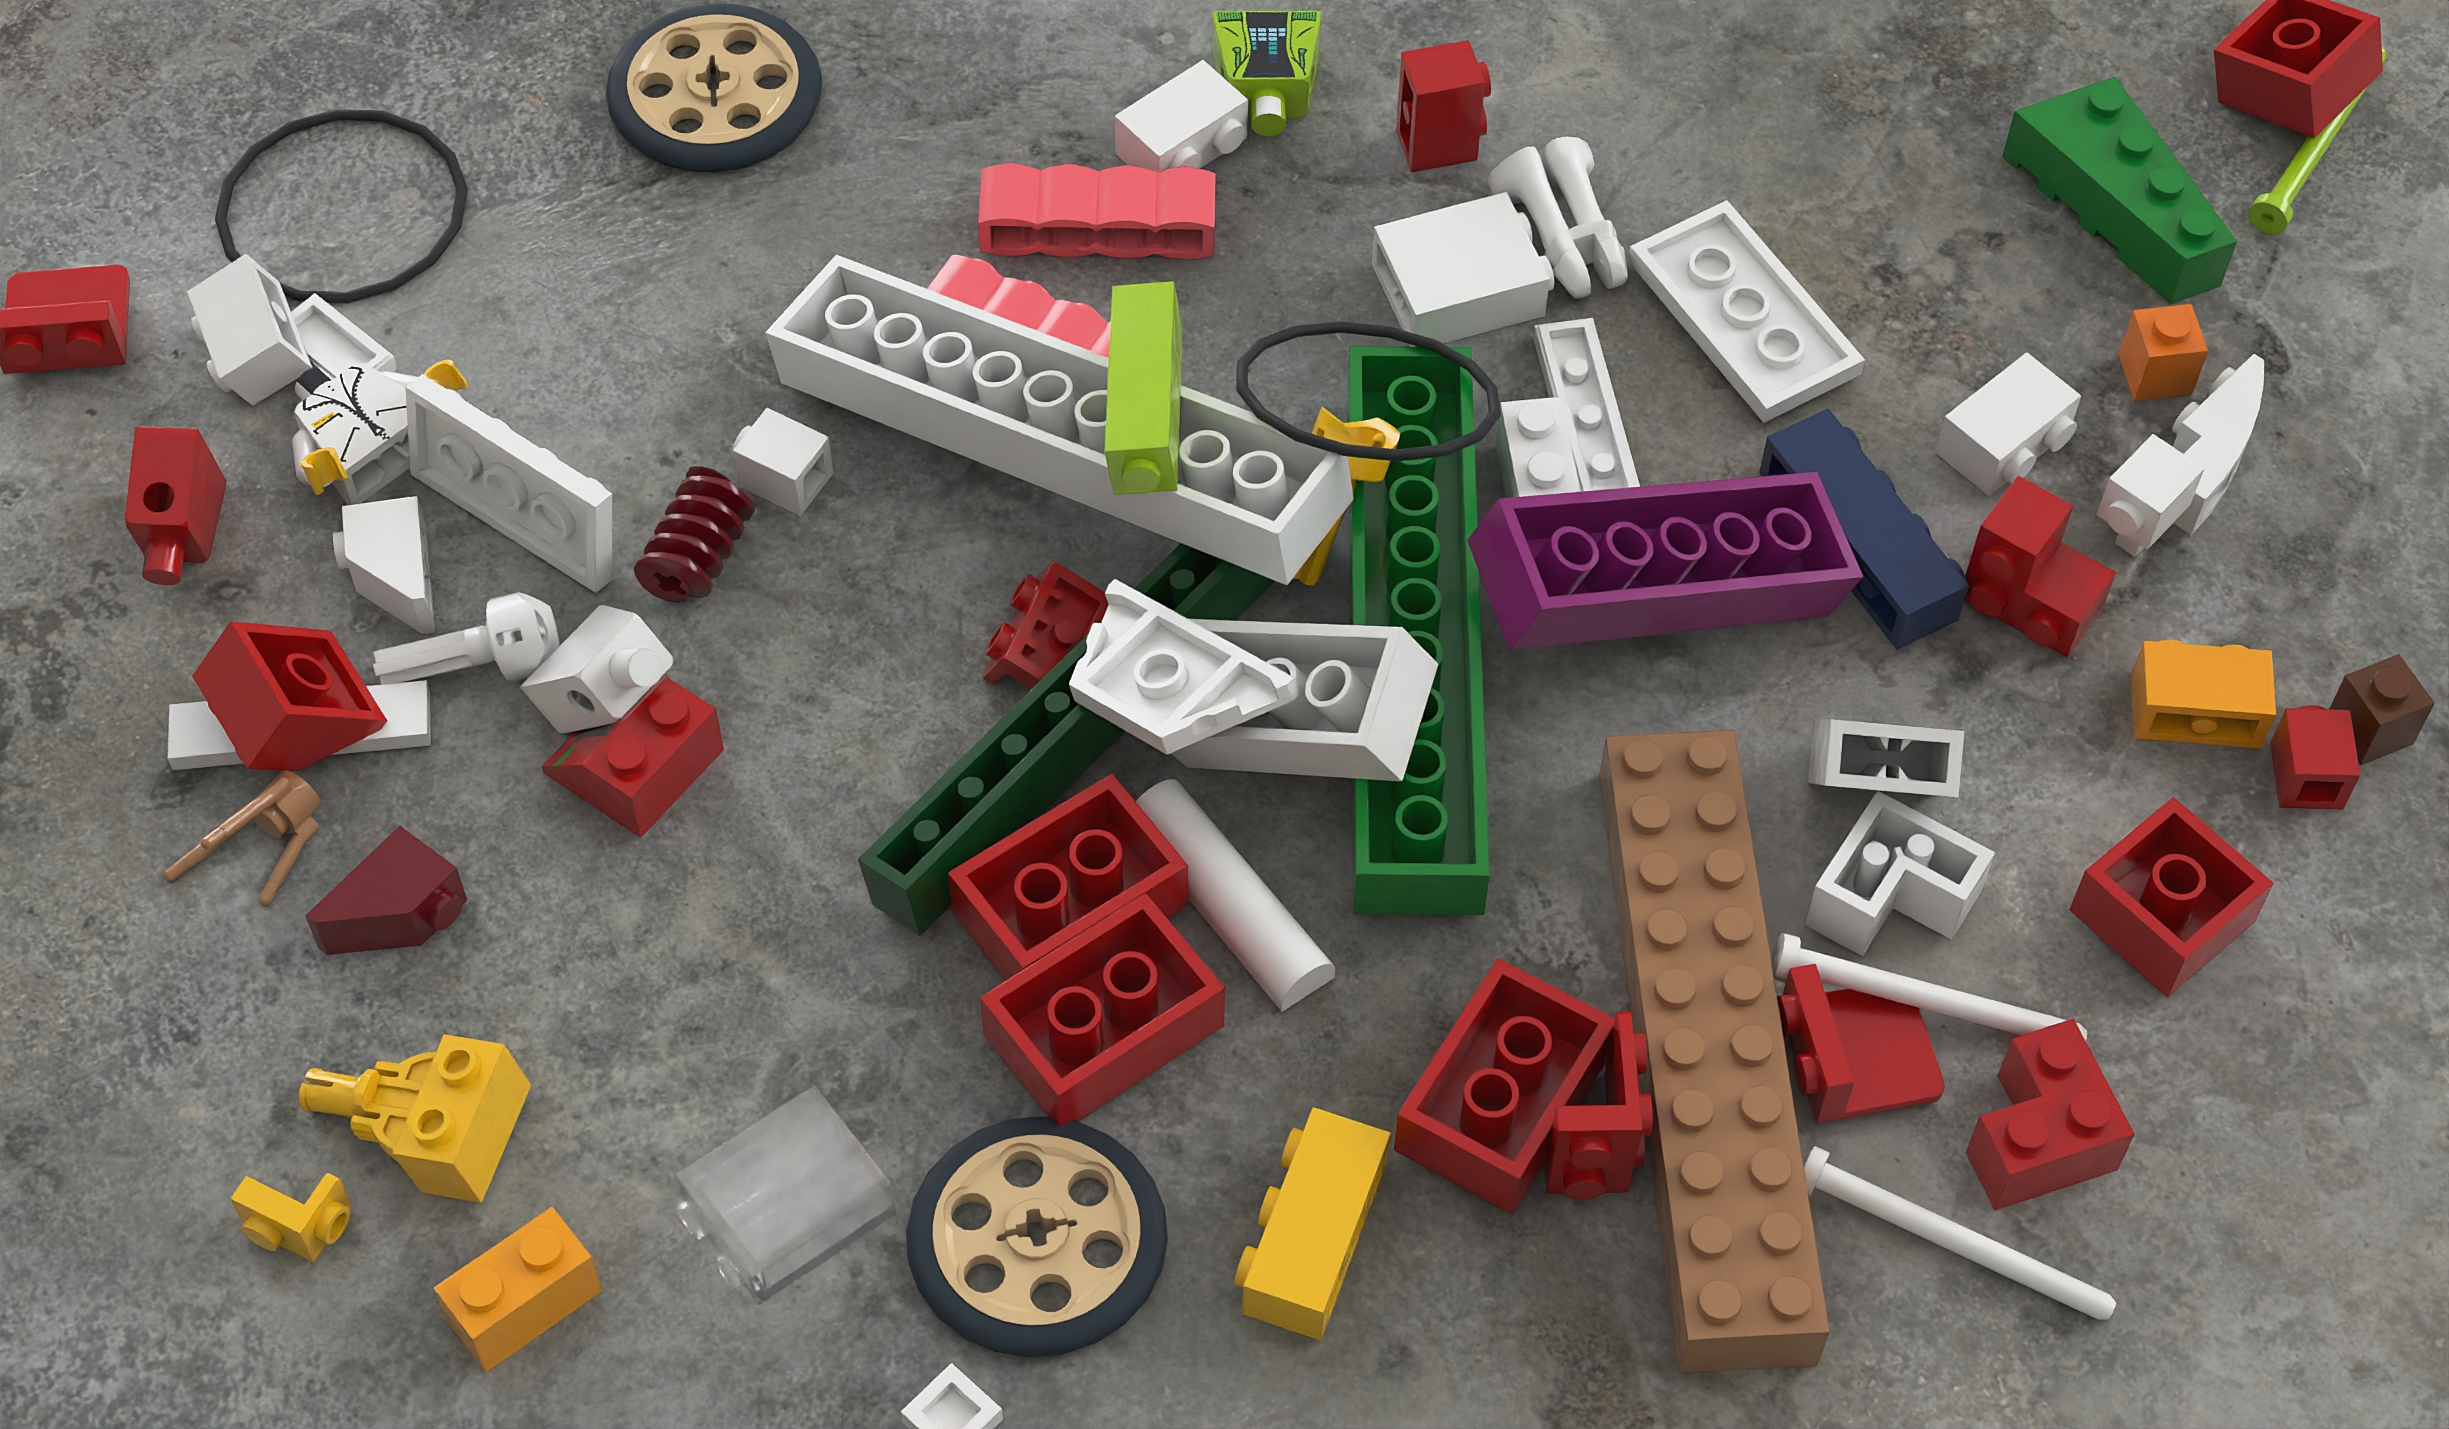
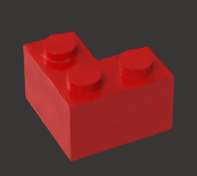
M2017 476L1980 525L1965 574L1969 585L1965 601L1972 604L1980 613L1995 617L2026 634L2037 645L2049 647L2068 658L2104 608L2116 572L2061 542L2073 505Z
M2074 1018L2012 1038L1997 1075L2012 1106L1981 1115L1965 1152L1995 1211L2117 1171L2135 1135Z

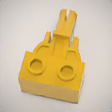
M446 1034L443 1035L436 1052L418 1054L399 1064L377 1061L374 1067L375 1070L367 1069L360 1077L327 1072L318 1068H311L305 1075L306 1080L311 1083H317L318 1086L306 1083L301 1084L299 1103L304 1111L322 1112L352 1118L350 1124L354 1135L360 1140L377 1142L391 1158L399 1162L421 1193L476 1203L483 1202L531 1088V1083L505 1044Z

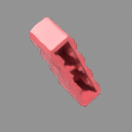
M1017 163L989 166L981 171L978 217L980 251L999 256H1023L1039 251L1057 257H1082L1099 253L1109 257L1125 259L1142 258L1153 254L1182 260L1206 258L1214 255L1216 174L1190 166L1166 169L1160 172L1132 165L1112 167L1101 171L1074 164L1053 166L1042 170Z
M952 255L927 288L928 290L1109 358L1110 322L1105 321L1094 308L1083 303L1055 300L1041 285L1032 281L1003 278L992 265L984 260Z

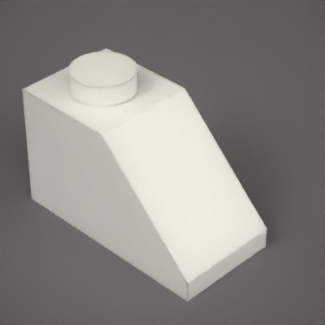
M413 496L342 506L343 531L333 533L334 553L338 569L349 568L356 592L421 634L435 633L428 532L418 497Z

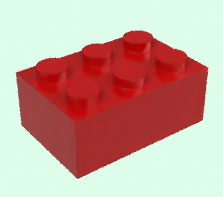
M1112 773L948 872L952 913L1005 980L1021 972L1144 893L1151 898L1166 918L1188 905V864Z
M1144 893L980 997L983 1035L1047 1117H1051L1061 1127L1068 1122L1081 1120L1224 1027L1225 987L1151 898Z
M1497 958L1398 1112L1394 1151L1501 1209L1514 1214L1546 1162L1556 1106H1580L1606 1064L1615 1018Z

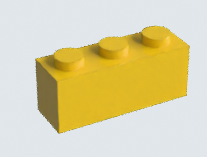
M1315 1107L1311 1110L1304 1130L1293 1127L1281 1159V1167L1288 1169L1281 1189L1273 1186L1269 1187L1260 1210L1258 1226L1265 1228L1258 1249L1246 1246L1237 1268L1234 1285L1243 1288V1315L1319 1341L1322 1340L1388 1163L1391 1132Z

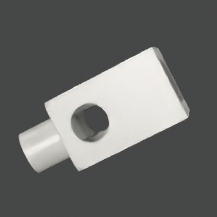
M599 605L520 688L558 733H568L613 724L621 719L660 680L662 675L672 666L674 660L672 655L638 615L633 612ZM571 690L578 691L576 699L572 696Z

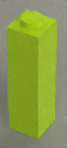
M1174 281L1112 286L1104 452L1114 495L1178 491L1183 325Z

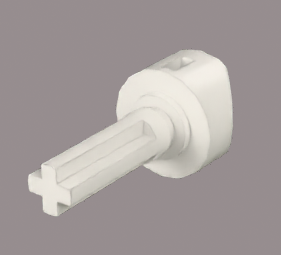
M520 592L492 598L487 602L486 626H477L374 651L376 663L373 664L375 675L380 677L381 685L403 683L478 666L495 660L506 680L513 682L529 678L560 646L553 612L546 603ZM517 631H521L522 641L517 640Z

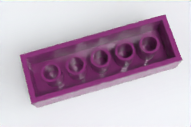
M1818 472L1499 498L1467 540L1510 650L1828 617L1863 578V574Z

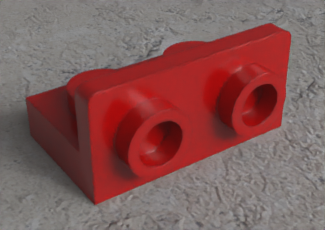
M1054 560L1037 577L1028 573L1019 583L1009 601V606L1016 609L1010 624L1001 623L986 646L984 654L992 659L982 678L994 685L1004 674H1007L1032 689L1090 632L1093 623H1100L1103 620L1109 605L1105 592Z

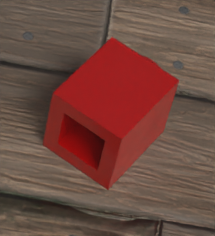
M2316 705L2302 706L2297 709L2286 708L2270 742L2279 808L2343 810L2360 777L2350 710H2331Z

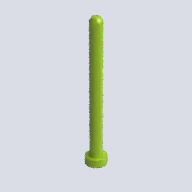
M2382 46V62L2384 63L2386 50ZM2367 87L2315 138L2308 136L2271 193H2265L2256 198L2249 209V219L2258 230L2274 235L2282 233L2287 228L2293 218V210L2290 205Z

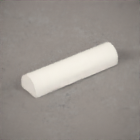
M1175 779L1162 781L1148 789L1137 799L1136 803L1188 864V900L1281 1012L1335 978V966L1179 781Z

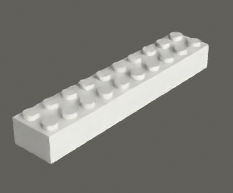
M835 255L765 332L782 384L1285 585L1289 584L1354 499L1347 456L1294 441L1259 420L1253 412L1182 385L1180 395L1178 491L1114 495L1104 452L1108 357L839 255Z

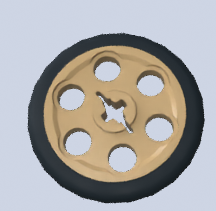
M704 4L682 8L658 17L638 30L620 49L609 71L606 100L610 117L619 132L642 154L666 166L683 170L722 172L748 167L768 159L793 143L808 126L818 106L821 96L822 75L818 59L807 41L784 20L763 10L738 4ZM738 41H746L755 45V48L746 54L737 55L726 50L728 46ZM682 45H690L698 49L694 56L686 59H678L670 55L673 49ZM712 67L716 68L717 81L720 82L719 89H716L717 106L713 107L711 90H708L709 83L712 82ZM771 75L779 76L786 80L782 86L776 89H763L757 85L760 79ZM655 84H664L672 88L667 95L659 98H650L642 93L647 87ZM741 115H752L759 119L755 126L748 129H738L730 125L734 118ZM684 119H694L702 123V126L692 133L684 134L672 129L677 122Z
M1047 1116L1009 1119L982 1128L951 1147L928 1171L913 1199L906 1228L907 1255L911 1272L919 1293L937 1318L964 1339L994 1352L1024 1357L1066 1354L1095 1344L1125 1325L1150 1296L1162 1272L1168 1242L1165 1207L1153 1178L1137 1157L1104 1132L1078 1121H1071L1060 1127L1051 1117ZM1018 1160L1033 1161L1043 1171L1040 1180L1036 1184L1023 1188L1011 1185L1005 1179L1004 1173L1007 1167ZM1092 1178L1102 1182L1108 1189V1193L1104 1200L1097 1205L1082 1206L1072 1200L1069 1195L1070 1188L1081 1179ZM979 1202L991 1211V1218L980 1229L973 1231L964 1230L958 1227L952 1220L955 1210L964 1203ZM1033 1222L1041 1223L1042 1229L1048 1232L1045 1245L1033 1246L1031 1238L1024 1237L1028 1233V1224ZM1099 1239L1111 1240L1121 1248L1122 1256L1111 1267L1096 1268L1088 1264L1083 1257V1252L1087 1245ZM978 1264H993L1002 1270L1005 1277L999 1288L992 1292L981 1293L968 1287L965 1282L966 1275L971 1268ZM1050 1282L1063 1285L1069 1290L1071 1295L1068 1304L1056 1312H1045L1038 1309L1032 1303L1031 1296L1040 1285Z

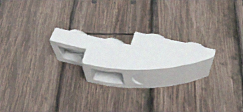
M2256 354L2247 359L2236 371L2231 367L2226 368L2211 386L2208 398L2201 405L2194 401L2187 405L2172 427V431L2177 434L2173 447L2205 468L2191 505L2174 522V524L2190 535L2206 520L2225 494L2250 438L2260 408L2264 385V360ZM2118 533L2115 544L2135 557L2144 549L2143 546L2130 537Z

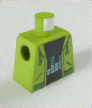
M1213 11V60L1216 71L1248 99V118H1251V127L1255 133L1261 136L1278 135L1286 127V118H1302L1308 114L1320 55L1321 11Z

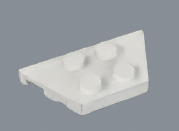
M1116 579L1108 585L1105 592L1109 605L1101 623H1093L1086 640L1087 652L1083 658L1078 660L1069 682L1075 702L1166 755L1290 703L1299 696L1294 677Z

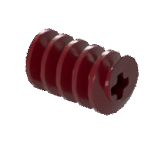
M691 466L686 473V479L681 482L675 493L676 498L671 500L665 511V517L661 518L654 530L655 536L649 539L644 548V555L639 557L634 566L635 577L642 587L653 596L668 602L680 603L686 601L688 596L696 598L708 597L714 587L711 579L719 577L724 568L722 559L730 557L734 550L732 541L740 538L744 531L743 522L750 520L755 511L753 502L749 497L738 489L725 475L703 466Z

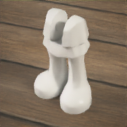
M1566 136L1550 141L1543 151L1542 159L1535 147H1526L1516 151L1491 171L1488 177V187L1492 195L1507 192L1513 205L1524 203L1540 235L1545 249L1544 256L1547 257L1550 265L1554 268L1552 270L1554 277L1574 299L1589 296L1591 293L1590 277L1586 267L1588 264L1593 263L1600 279L1608 289L1623 285L1627 281L1628 275L1625 250L1617 240V234L1612 222L1605 220L1601 214L1588 176L1594 168L1591 149L1588 143L1582 139ZM1549 184L1561 190L1577 226L1568 228Z

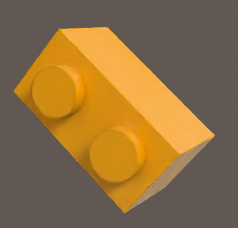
M2178 640L2144 641L2131 673L2133 739L2261 749L2276 717L2272 651L2248 649L2241 645L2219 647L2184 644Z
M550 1207L435 1286L434 1291L448 1324L486 1373L602 1292V1288L592 1256L556 1210Z

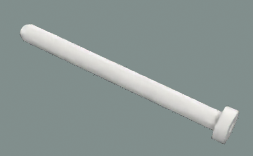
M1785 933L1779 936L1771 959L1773 975L1776 980L1786 982L1790 968L1816 964L1822 982L2018 1035L2067 1021L2047 1014L1800 948V937ZM2076 1023L2086 1041L2087 1030L2080 1023Z
M1816 1146L1813 1147L1804 1166L1808 1196H1811L1814 1188H1817L2093 1318L2109 1320L2116 1302L2110 1294L1826 1162L1830 1153Z

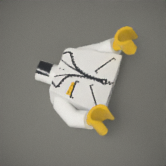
M451 360L437 362L423 374L445 389L457 391L459 389L465 390L469 386ZM355 363L334 379L319 367H313L305 371L295 385V393L303 401L294 410L299 431L292 439L295 470L299 481L311 486L315 495L323 493V487L332 483L348 505L361 504L410 468L405 387L418 377L389 371L379 372L366 363Z

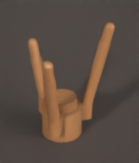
M288 770L282 771L252 802L217 826L215 830L201 840L200 844L169 867L163 874L164 879L169 882L174 881L254 821L261 830L273 838L279 839L285 833L292 835L259 897V903L262 906L270 905L304 844L320 829L318 823L311 817L321 806L317 793L297 774Z

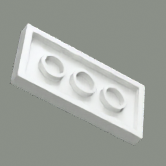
M1727 200L1630 246L1628 262L1763 423L1862 374L1865 359Z
M422 374L405 387L410 474L594 593H597L612 581L611 492L607 491L597 480L585 477L558 460L551 451L534 445L512 431L500 419L488 416L466 402L454 390L445 389Z

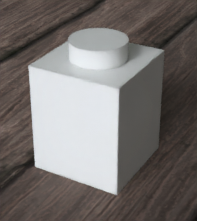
M769 408L764 410L753 426L748 425L742 429L733 446L732 455L735 460L739 487L799 516L803 514L834 473L829 437Z
M2152 434L2109 478L2096 515L2108 522L2114 531L2123 536L2130 537L2148 550L2191 505L2205 468Z

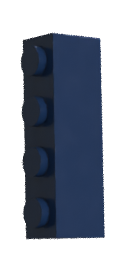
M1826 409L1767 436L1759 471L1760 475L1773 476L1818 472L1863 574V578L1851 592L1896 650L1959 620L1969 587L1962 568L1955 560L1945 556L1931 538L1925 521L1919 515L1910 512L1896 494L1890 477L1884 471L1875 468L1861 450L1859 440L1850 428L1843 427L1832 412Z

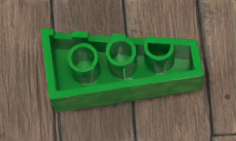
M2116 77L2014 111L2002 157L2015 169L2024 166L2038 178L2036 187L2052 201L2060 198L2080 215L2078 224L2093 237L2096 235L2102 236L2118 248L2117 258L2168 303L2173 304L2222 285L2237 240Z

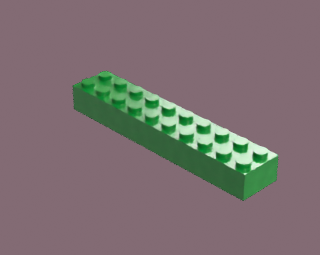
M1349 346L1347 423L1370 420L1376 417L1384 420L1400 432L1395 449L1442 445L1474 431L1472 375L1466 369L1434 351L1421 347ZM1450 347L1472 360L1471 347ZM1475 444L1447 456L1397 462L1390 461L1383 481L1368 482L1356 480V487L1353 492L1354 499L1348 506L1350 625L1403 627L1438 663L1403 781L1352 778L1353 914L1484 915L1490 871L1479 570L1467 542L1478 526Z

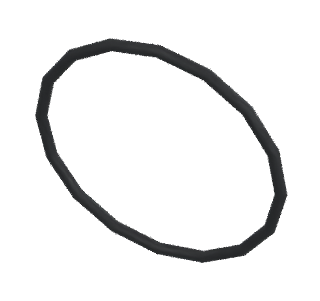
M334 109L289 121L257 141L247 149L223 180L215 222L226 257L231 262L241 257L235 249L226 220L233 186L259 153L295 131L336 120L382 121L420 135L446 159L456 187L451 224L426 257L390 280L347 292L303 291L282 283L280 285L284 295L293 300L304 302L315 293L325 302L349 303L393 291L434 265L459 232L468 192L455 153L426 126L383 110Z
M1343 321L1297 325L1258 339L1237 361L1236 391L1259 420L1294 441L1342 456L1396 462L1447 456L1482 441L1501 416L1498 388L1475 361L1435 339L1391 326ZM1346 333L1391 338L1434 351L1466 369L1486 391L1489 413L1475 431L1442 445L1405 449L1349 445L1299 430L1267 411L1248 387V366L1265 349L1296 337Z

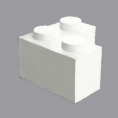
M1877 790L1816 884L1805 926L1862 957L1892 909L1952 940L1982 892L1995 852Z

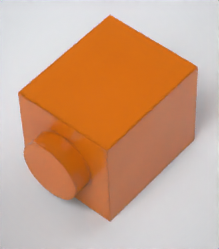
M2192 304L2133 310L2118 354L2133 400L2143 401L2192 395L2208 349Z

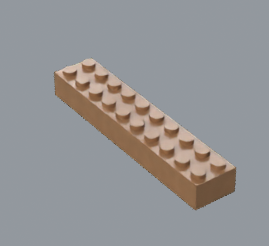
M1735 730L1606 736L1599 782L1629 1006L1632 1014L1633 1033H1644L1646 1038L1645 1074H1639L1641 1094H1650L1652 1101L1651 1136H1647L1678 1372L1694 1373L1818 1366L1830 1330Z

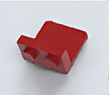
M116 264L18 272L11 275L7 281L5 309H0V366L3 373L12 374L126 364L130 277L127 269L122 265Z
M1816 964L1789 969L1783 994L1777 996L1782 1032L1784 1036L1788 1035L1795 1056L1794 1070L1800 1092L1808 1096L1816 1124L1934 1103L1942 1097L1945 1083L1918 1007L1848 988L1825 992Z
M1616 1012L1604 1073L1607 1105L1556 1106L1544 1169L1546 1194H1565L1573 1199L1585 1200L1596 1198L1603 1193H1628L1634 1167L1644 1166V1136H1651L1652 1101L1650 1094H1639V1074H1645L1647 1048L1645 1034L1633 1033L1631 1012Z

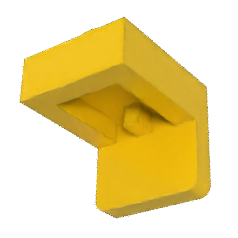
M330 1173L325 1174L305 1204L248 1176H245L230 1198L243 1224L240 1229L248 1239L269 1251H276L280 1245L312 1262L316 1260L326 1244H333L339 1239L350 1218L351 1202L341 1179Z

